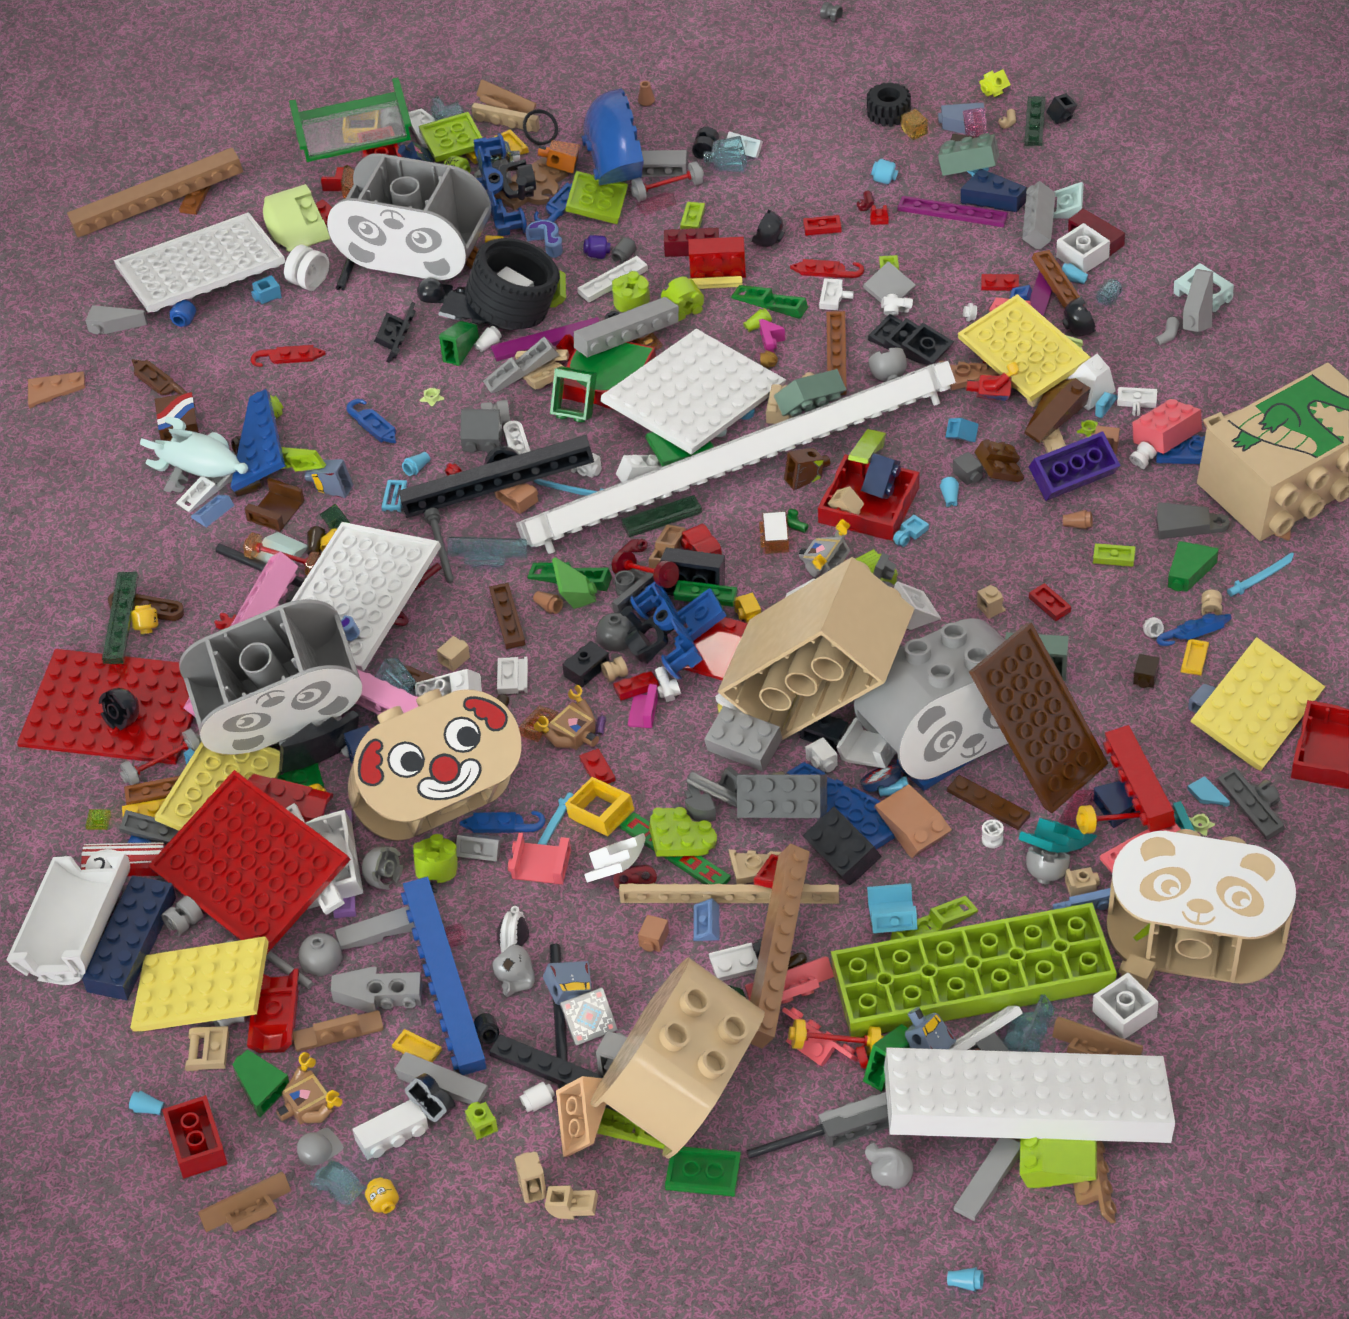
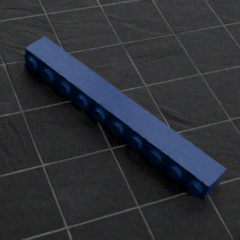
M427 876L403 883L404 892L400 893L403 905H408L409 910H406L409 923H414L415 928H411L414 941L419 940L420 946H417L420 959H425L426 964H422L425 977L430 976L431 982L428 983L431 996L436 995L437 1000L433 1002L436 1013H441L443 1018L439 1022L442 1032H447L448 1038H445L448 1051H453L454 1054L453 1057H450L453 1069H458L461 1075L487 1069L485 1057L429 878Z

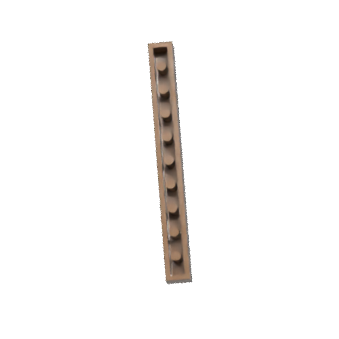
M229 148L67 212L75 234L77 237H81L243 173V169L234 149Z
M791 843L778 856L750 998L753 1004L765 1012L763 1021L750 1043L759 1048H764L775 1038L810 851Z

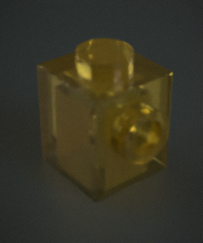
M913 109L901 115V129L914 140L928 134V120L917 109Z

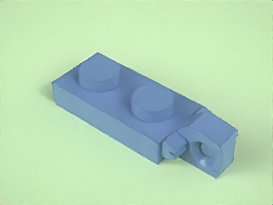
M1111 888L1069 897V901L1053 904L1052 909L1093 903L1094 909L1106 910L1109 907Z

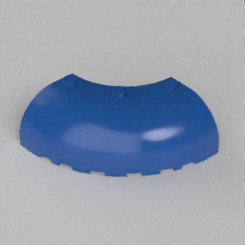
M622 88L611 90L598 96L591 103L584 119V135L581 136L583 146H586L587 152H591L595 169H593L594 179L598 180L599 185L642 177L644 160L639 140H637L636 126H633L634 117Z

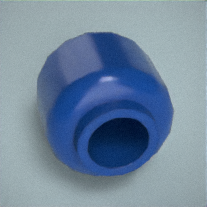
M189 300L179 301L172 306L169 313L170 319L176 326H188L196 315V308Z

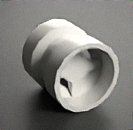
M1143 441L1138 445L1137 451L1130 455L1129 459L1134 465L1145 469L1149 464V459H1153L1157 452L1153 446Z
M991 819L982 825V843L988 848H997L1003 843L1004 827L1000 821Z

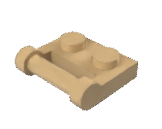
M228 1026L191 1028L188 1036L190 1039L189 1056L185 1063V1070L226 1069L229 1040ZM204 1038L202 1059H197L199 1039Z

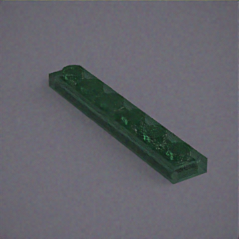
M138 572L117 573L102 656L103 664H124L131 624V612L134 607L139 579Z

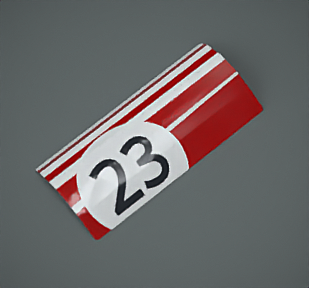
M164 843L84 844L81 870L113 868L105 858L106 855L125 853L130 862L128 876H159L148 865L161 852Z

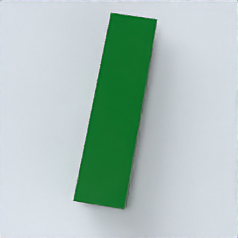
M739 285L731 296L732 299L801 319L808 309L805 297L773 294L771 288ZM741 292H746L744 295H739Z
M553 563L532 564L527 576L528 579L557 584ZM573 568L585 575L590 582H594L597 590L607 592L612 580L609 568ZM538 569H542L540 574H535Z

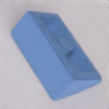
M217 495L191 515V518L207 528L231 509L234 504L229 495Z
M713 898L694 905L693 941L720 940L719 904Z

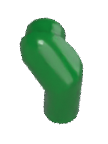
M789 509L788 514H786L788 526L791 529L805 533L809 524L799 521L796 509Z

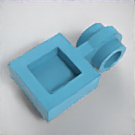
M912 515L901 524V529L895 533L893 537L895 544L905 547L909 543L910 537L916 540L928 531L929 524L916 515Z

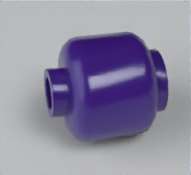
M589 235L587 239H584L583 253L590 259H604L606 253H610L611 245L607 242L605 236Z

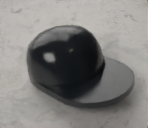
M427 278L419 283L417 295L421 301L426 303H444L448 293L453 290V286L441 284L440 281L434 278Z

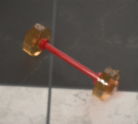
M254 532L250 533L243 544L244 556L251 559L256 558L261 551L273 555L280 552L264 547L262 536ZM312 551L306 559L282 552L289 559L303 563L306 576H308L322 554Z

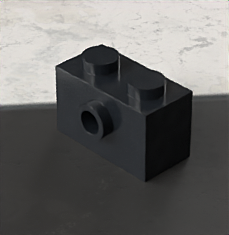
M592 641L588 642L562 664L564 677L583 688L602 672V663L610 662L609 652Z
M827 715L800 730V738L812 743L824 738L838 752L836 746L846 733L848 722Z

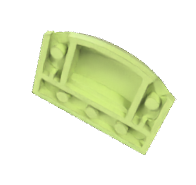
M306 184L265 197L263 206L265 225L273 240L279 246L283 245L286 247V251L291 252L298 245L311 246L330 240L325 222Z

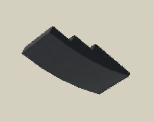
M889 314L868 335V341L888 350L889 348H901L906 358L926 365L934 364L954 343V341L925 323L919 326L907 318L901 321L892 314Z
M351 711L339 721L331 717L318 727L312 723L308 724L280 745L279 772L286 773L302 769L340 753L341 749L346 746L344 733L358 729L359 715L355 711Z

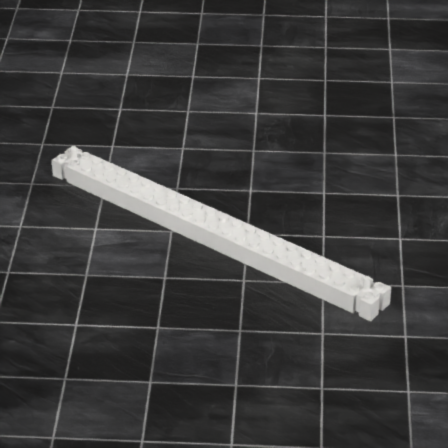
M948 361L931 364L516 523L522 542L524 545H530V547H538L545 544L547 553L551 554L555 552L552 539L556 540L564 537L565 532H578L583 529V525L585 527L596 525L601 522V518L604 520L619 516V511L620 513L629 512L637 509L636 505L645 506L655 502L654 498L663 499L672 495V491L681 492L690 488V484L691 486L703 484L708 481L707 478H718L726 475L725 471L733 472L742 469V464L744 466L755 464L761 461L760 457L763 459L778 455L777 451L782 452L796 448L795 444L797 446L810 443L813 439L830 435V432L841 431L848 428L849 425L862 423L865 419L880 416L886 411L896 410L899 406L914 403L920 398L930 396L933 405H938L941 402L937 392L948 390L951 388V384L956 383Z

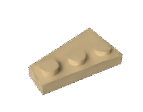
M728 849L736 883L746 884L754 882V877L771 854L779 855L781 852L770 851L768 854H756V851L748 850L747 853H736V850Z

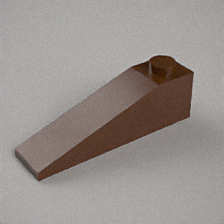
M1073 378L1063 380L1045 392L1024 434L1040 444L1087 405L1091 388L1078 379Z

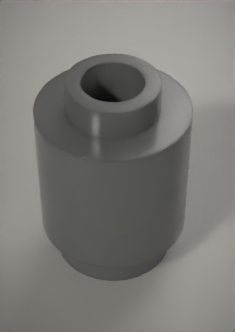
M623 237L612 250L611 258L613 261L620 260L619 263L621 264L624 261L626 262L637 249L634 240Z

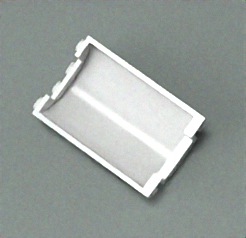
M125 853L107 854L105 858L113 868L81 870L71 856L53 857L7 957L9 964L26 976L30 973L39 977L37 981L60 985H71L79 982L87 970L130 871L129 858Z

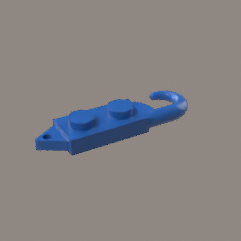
M567 182L549 200L546 205V211L550 216L545 220L555 222L566 212L565 208L572 183L569 184ZM538 211L534 213L535 221L542 220L538 217Z
M354 399L347 404L346 410L348 414L358 421V424L379 442L385 441L396 444L395 427L373 409L357 412L353 408L356 404L366 405V401Z
M1206 614L1203 618L1188 620L1184 624L1177 626V628L1160 634L1156 642L1160 646L1174 645L1175 641L1166 640L1174 637L1190 640L1224 628V625L1231 620V614Z
M538 811L531 812L532 815L539 817V821L535 824H524L522 816L516 814V812L473 813V816L459 823L460 826L471 830L472 833H515L538 831L545 825L546 820L545 816Z

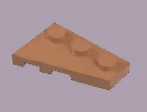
M84 371L28 379L29 409L42 402H49L61 395L65 396L84 389Z

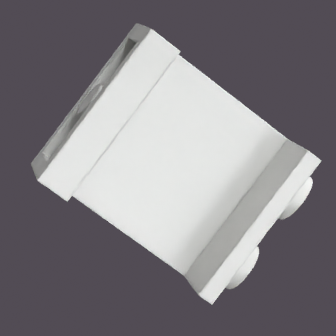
M857 718L853 720L836 746L841 760L848 763L886 768L896 753L879 733L863 730Z

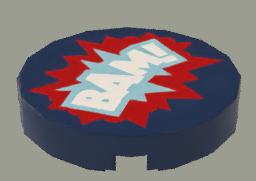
M896 764L888 765L886 768H877L866 774L860 783L864 791H877V787L881 785L885 788L896 783L901 778L902 771L899 765Z

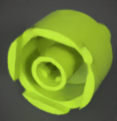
M630 271L628 274L612 281L613 303L620 312H626L650 302L649 282L645 277L639 275L637 271Z
M685 276L678 277L668 284L669 287L666 291L663 289L661 298L666 297L679 306L678 321L685 319L686 315L691 313L696 315L703 310L704 295L691 278L688 279Z
M433 834L430 838L413 845L415 875L418 879L428 876L429 881L437 880V883H443L456 876L458 861L457 847L454 842L443 838L441 834Z

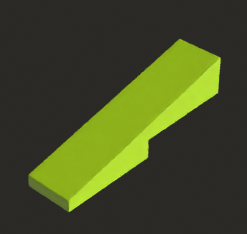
M867 429L849 454L848 460L865 464L870 463L873 453L883 448L886 433Z
M281 447L285 467L281 469L293 468L295 472L320 469L326 466L316 450Z
M966 896L931 908L929 915L917 919V930L892 932L890 939L894 940L946 930L978 912V909ZM959 905H966L969 910L963 911Z
M605 1108L597 1134L664 1149L665 1145L625 1116Z

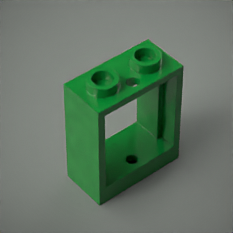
M564 366L555 368L550 414L556 415V418L559 419L571 417L576 422H585V420L592 418L597 372ZM564 378L587 382L584 411L561 407Z

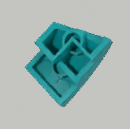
M1039 817L1035 833L1021 831L1018 839L1050 852L1063 853L1075 851L1089 845L1097 835L1093 833L1082 834L1075 827Z

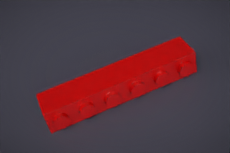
M1127 725L1105 732L1106 741L1103 742L1106 754H1111V763L1114 768H1118L1119 779L1121 783L1125 782V790L1128 797H1133L1135 811H1140L1139 815L1143 826L1147 825L1150 832L1175 826L1174 810L1130 726Z

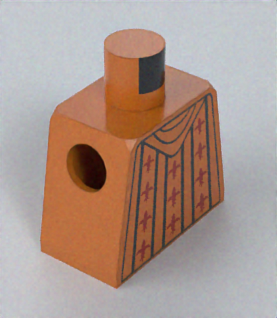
M553 140L550 147L539 145L537 156L547 158L546 165L549 167L573 173L578 160L580 145Z

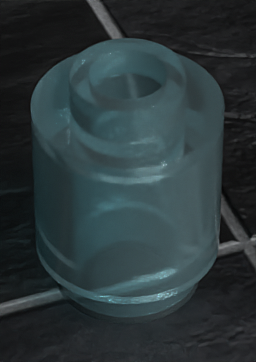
M1114 279L1107 280L1097 292L1096 299L1098 303L1104 306L1112 304L1122 293L1120 282Z

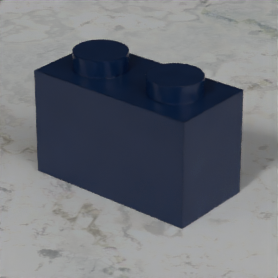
M873 453L861 491L889 499V496L894 492L895 485L893 484L895 478L898 477L901 466H899L901 461Z

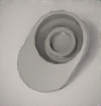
M323 1128L317 1132L306 1133L299 1139L297 1155L304 1164L311 1166L319 1165L341 1152L344 1146L329 1128Z

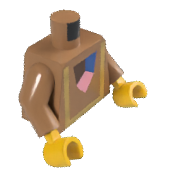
M579 685L574 687L578 695L574 694L571 689L568 691V697L576 700V703L571 702L550 723L545 716H540L534 724V729L538 732L543 731V735L556 748L571 747L577 750L583 743L594 747L599 741V736L594 734L596 732L594 715L586 700L581 698L582 688Z
M303 1052L299 1056L301 1066H298L290 1082L282 1092L285 1105L276 1109V1113L281 1121L294 1115L300 1125L303 1123H322L335 1111L334 1106L340 1107L343 1101L338 1097L340 1095L338 1092L331 1090L327 1093L313 1072L307 1070V1068L315 1066L316 1060L310 1057L309 1053Z

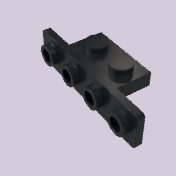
M414 302L409 306L403 320L387 312L378 330L374 342L391 349L386 360L388 363H390L392 357L396 359L400 351L398 345L401 346L405 339L403 332L407 333L411 324L408 320L412 321L416 312L413 310Z

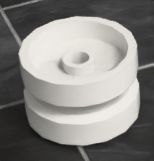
M298 245L287 257L284 267L285 279L306 290L314 291L326 279L329 271V259L325 253L313 250L305 245Z

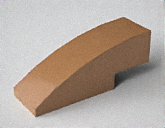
M666 525L655 542V550L649 557V568L655 569L666 547L680 549L682 532L686 531V528Z

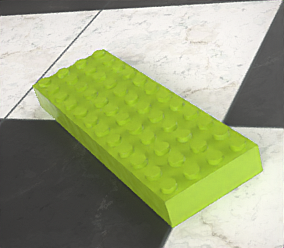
M1093 903L831 951V967L849 1034L852 1037H864V1035L868 1034L870 1026L880 1027L881 1033L891 1032L901 1024L909 1028L913 1023L908 1016V1012L917 1007H920L924 1016L937 1013L944 1022L1001 1011L1007 1006L1023 1007L1097 993L1116 981L1117 975Z

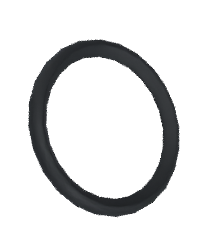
M535 109L525 116L523 131L532 143L545 145L557 137L558 123L551 113L542 109ZM543 113L551 118L555 127L551 139L540 142L534 140L528 134L526 123L532 114Z

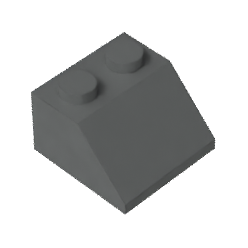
M461 409L460 440L462 451L489 453L494 448L502 445L503 431L500 409Z

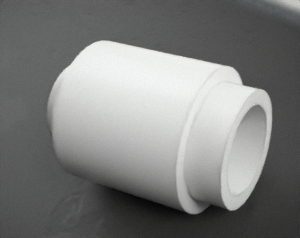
M541 1082L523 1091L524 1094L519 1096L528 1113L532 1110L535 1112L552 1103V1097L555 1094L550 1084L545 1085L544 1082Z

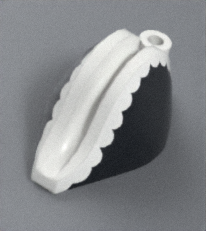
M517 906L511 907V910L503 916L498 925L496 936L501 953L512 944L522 947L528 940L529 928L523 912H520Z

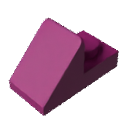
M759 319V329L764 349L774 353V349H777L776 342L785 341V329L767 320Z

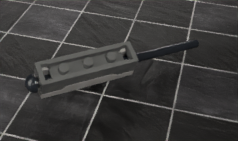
M886 1092L871 1095L855 1103L850 1102L834 1110H827L818 1115L819 1125L815 1128L746 1150L748 1158L751 1159L821 1135L824 1136L828 1147L831 1148L889 1128Z

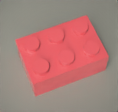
M1169 399L1132 422L1133 443L1139 445L1143 441L1147 442L1157 452L1164 454L1202 430L1201 409L1178 402L1175 399Z

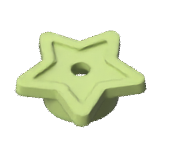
M429 388L424 390V397L420 399V402H428L430 406H433L436 401L444 400V397L439 395L440 389Z
M1197 814L1193 818L1189 817L1194 830L1204 836H1207L1208 828L1215 826V823L1210 822L1205 814Z

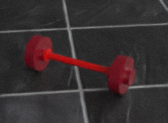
M624 550L617 552L612 559L611 566L615 574L631 569L653 573L655 583L665 588L674 586L679 578L677 565L670 561H661L653 569L637 565L635 555Z

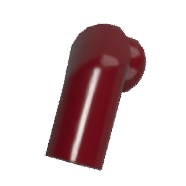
M869 190L863 193L864 199H860L861 203L857 202V207L860 211H867L874 205L873 195Z
M632 539L619 551L643 552L647 549L648 542L645 539Z

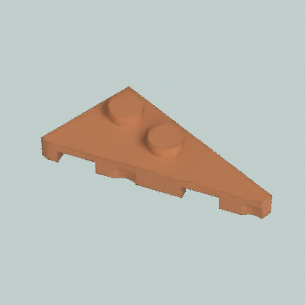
M958 362V365H950L956 382L950 385V389L952 391L966 387L967 380L978 381L980 375H1000L993 368L987 367V364Z

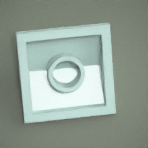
M1083 182L1054 191L1056 192L1055 197H1057V208L1053 218L1069 219L1082 209Z
M279 532L265 537L262 541L264 547L301 557L307 550L306 544ZM261 551L260 553L257 552L254 558L267 563L273 554Z

